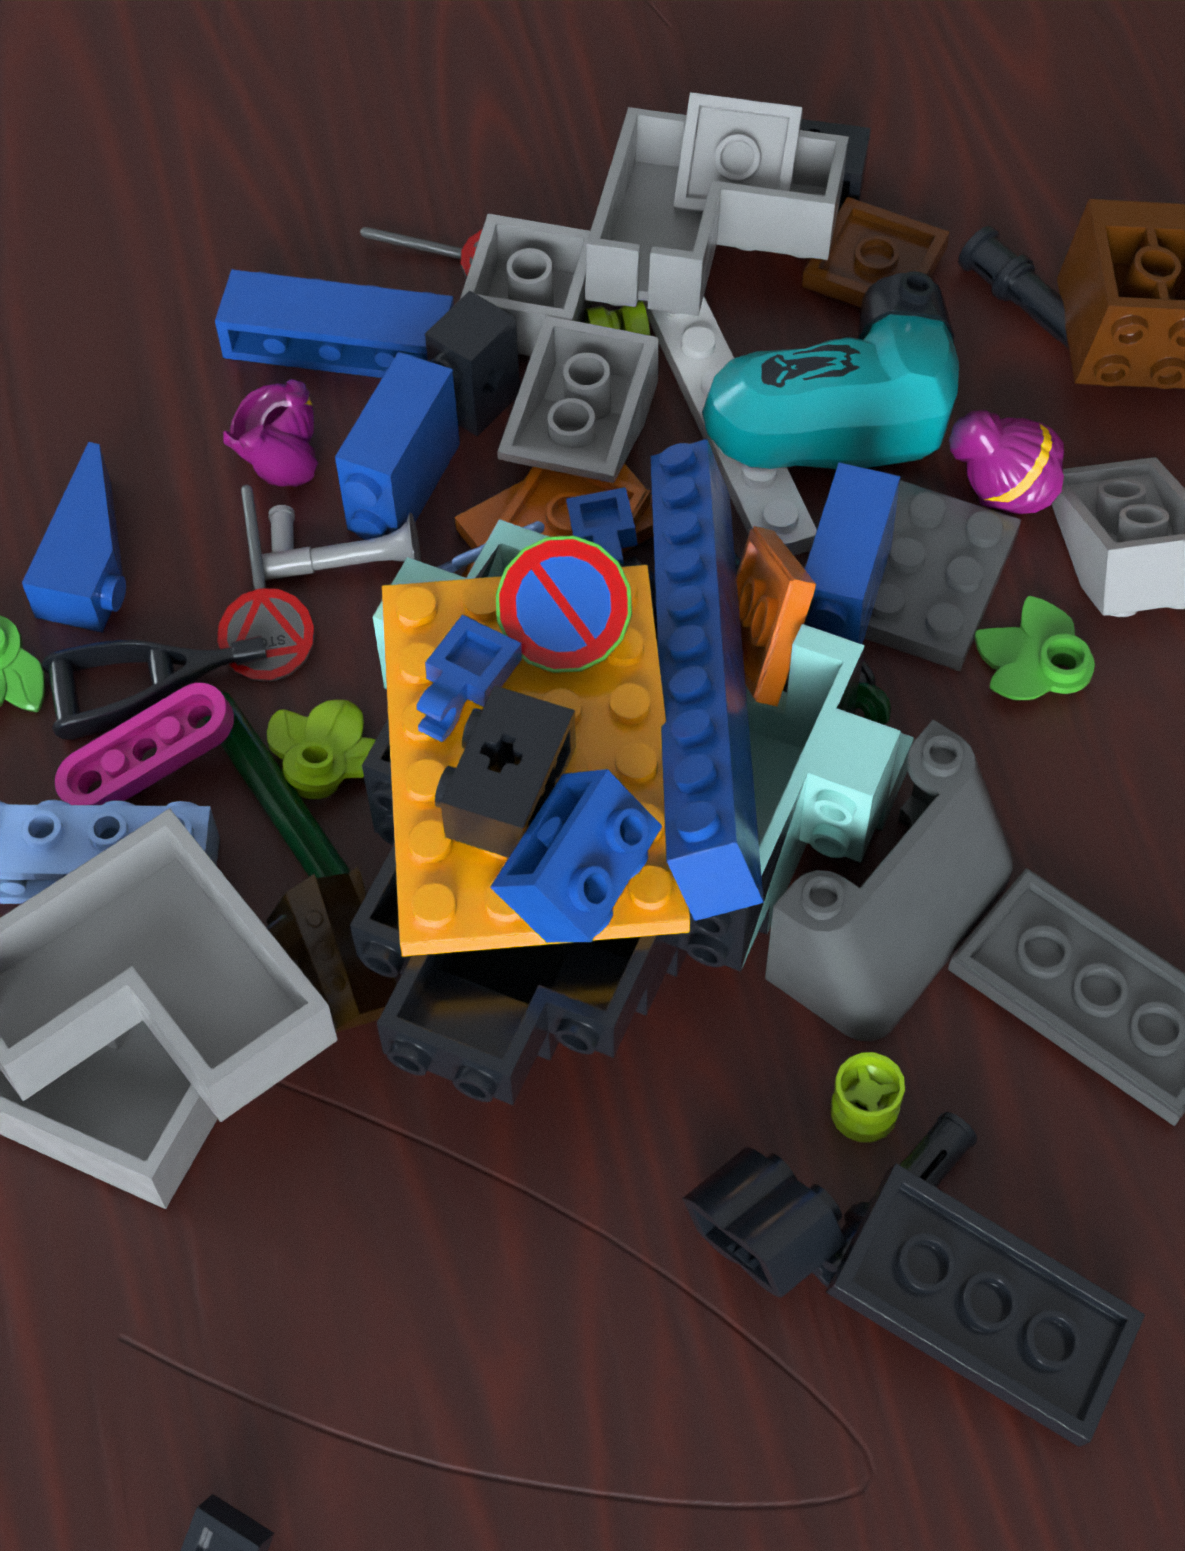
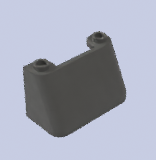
M934 719L913 742L908 752L907 771L914 782L912 795L900 808L898 821L908 828L910 826V829L866 882L859 888L836 873L816 870L798 878L773 906L765 979L840 1032L857 1041L871 1042L884 1038L895 1028L1005 891L1013 870V856L971 746L962 737Z

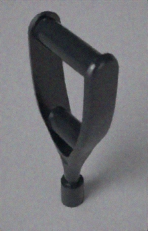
M262 635L232 642V647L217 650L190 649L144 640H114L52 652L44 658L42 666L43 670L49 673L56 721L52 725L53 732L61 739L70 740L113 729L221 666L236 662L237 666L265 660L267 659V653ZM148 662L151 687L121 701L80 713L74 678L75 671L111 664ZM173 664L183 665V667L174 672Z

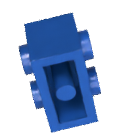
M608 769L563 774L490 888L547 943L592 942L594 937L601 933L611 921L613 906L629 880L639 873L646 864L648 849L661 830L662 825Z

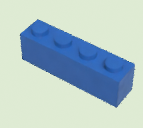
M231 269L215 318V324L222 356L225 359L383 378L398 352L428 361L425 333L454 306L453 296L439 295L431 292H414L381 288L374 285H356L322 279H307L274 275L266 272Z

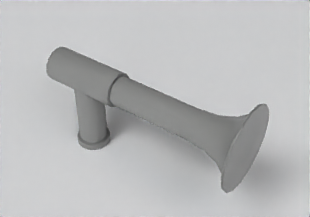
M277 505L268 512L269 521L271 522L272 552L262 554L265 581L374 561L393 560L405 562L408 557L421 562L419 539L411 512L408 514L407 521L398 530L385 536L311 548L309 546L294 549L293 522L295 520V511L293 508L286 505Z

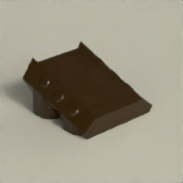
M358 866L350 872L320 878H316L315 874L311 875L285 892L266 920L268 931L329 1005L335 1032L379 1020L396 987L394 977H386L372 971L363 964L356 954L350 925L367 895Z

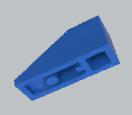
M88 442L22 581V585L35 618L103 633L111 612H117L123 604L126 593V580L122 574L111 480L100 444Z

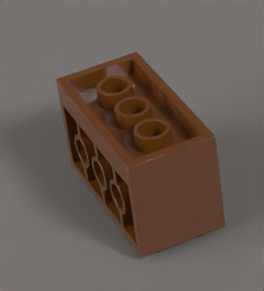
M1089 199L1057 277L1059 294L1064 303L1065 329L1075 384L1185 389V204Z

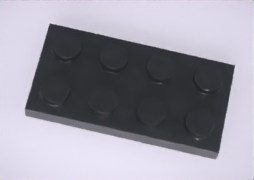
M897 1163L886 1171L826 1290V1293L1078 1447L1091 1442L1145 1317L1144 1313Z

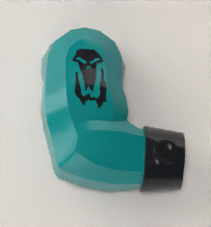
M917 271L898 273L881 278L868 288L862 298L858 339L849 337L828 340L805 349L756 351L731 359L714 376L702 410L708 436L726 456L749 467L768 469L792 467L795 465L837 469L839 462L862 468H870L920 460L936 451L942 444L958 394L959 360L954 346L955 335L939 285L934 283L928 275Z

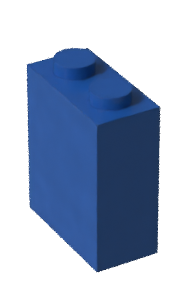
M398 352L337 452L335 460L347 530L354 532L364 540L373 539L398 530L407 521L409 512L412 513L416 522L458 449L460 440L453 369Z
M838 463L805 567L806 572L817 585L804 625L863 644L892 547L900 476Z

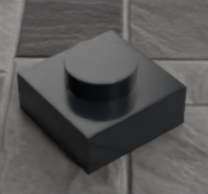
M212 1494L196 1508L180 1551H268L275 1533Z

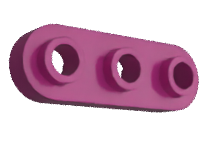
M206 683L187 685L65 758L56 772V792L63 802L71 805H103L109 801H125L221 744L233 727V709L216 687ZM212 716L208 723L201 728H196L197 723L202 718ZM157 748L154 756L142 761L143 755L148 750ZM102 780L101 786L98 789L87 794L89 787L94 782Z

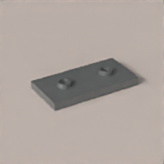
M1026 868L952 957L948 970L1175 1126L1185 1113V973Z

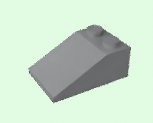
M545 315L497 451L498 460L614 483L644 427L657 387L658 337Z
M1156 457L1063 469L1062 491L1052 502V507L1080 586L1103 616L1128 617L1135 615L1138 611L1156 608L1185 609V488Z

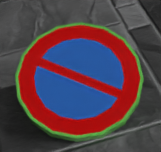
M576 536L546 537L523 548L504 569L496 592L497 622L504 635L521 643L522 658L528 664L553 673L581 672L606 660L624 640L632 617L631 586L620 563L599 544Z

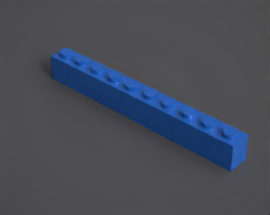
M708 439L691 444H675L665 449L662 453L650 456L658 658L666 722L661 726L666 861L694 921L764 903L730 495Z

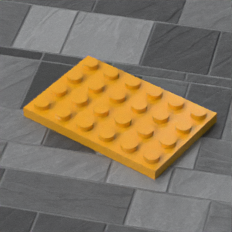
M647 565L622 567L631 586L632 617L624 640L606 660L581 672L553 673L528 664L522 658L501 686V688L575 710L576 748L564 774L608 769L662 825L661 830L648 849L646 864L639 873L629 880L613 906L611 921L601 933L594 937L593 941L689 933L690 931L689 908L666 861L661 726L666 723ZM502 576L382 586L399 936L402 957L571 943H547L490 888L508 860L507 857L445 838L441 808L435 806L436 789L447 766L457 767L465 750L462 748V737L469 715L473 709L483 710L484 707L467 699L455 728L443 742L418 731V725L426 714L418 711L416 705L425 690L434 683L426 679L425 662L461 615H465L502 633L497 622L496 592Z

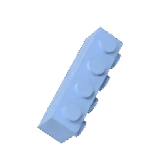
M47 800L38 805H11L0 801V904H23L169 808L217 866L220 837L211 807L198 806L186 801L172 802L167 806H135L125 801H109L103 805H71L58 800Z

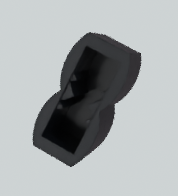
M745 1147L682 1198L700 1235L725 1258L739 1264L760 1286L780 1298L846 1244L837 1223L842 1218V1213L831 1195L817 1184L809 1188L798 1181L790 1167L773 1153L765 1157L755 1149Z

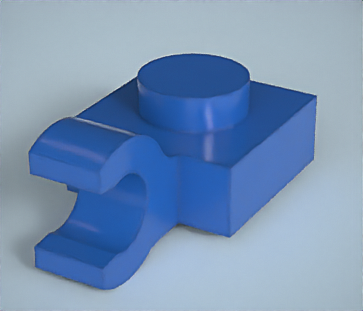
M626 487L566 498L573 536L599 544L620 564H624L621 549L638 546Z
M461 615L425 662L426 679L434 683L425 690L416 705L418 711L426 714L418 725V731L443 742L455 728L467 699L485 707L494 685L501 687L522 660L521 643L465 615Z

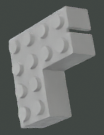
M628 107L586 244L585 300L608 303L614 306L636 307L638 300L648 301L647 309L664 311L670 314L699 316L716 245L736 247L745 251L759 250L788 254L797 258L828 260L842 194L849 137L800 130L791 191L711 181L703 214L687 212L673 208L687 115Z
M170 808L0 918V1070L22 1101H25L141 1021H144L218 1120L222 1122L337 1041L327 1002Z
M141 1021L25 1101H22L0 1070V1135L164 1209L167 1208L218 1119L144 1021Z

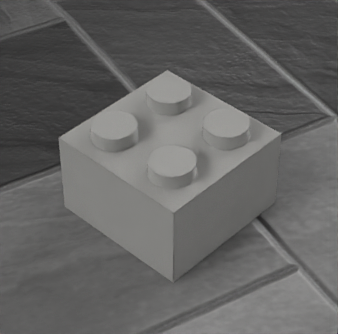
M487 214L460 299L466 293L472 291L516 317L518 354L531 356L545 315L585 323L584 312L586 308H590L592 302L585 300L586 244L590 231Z

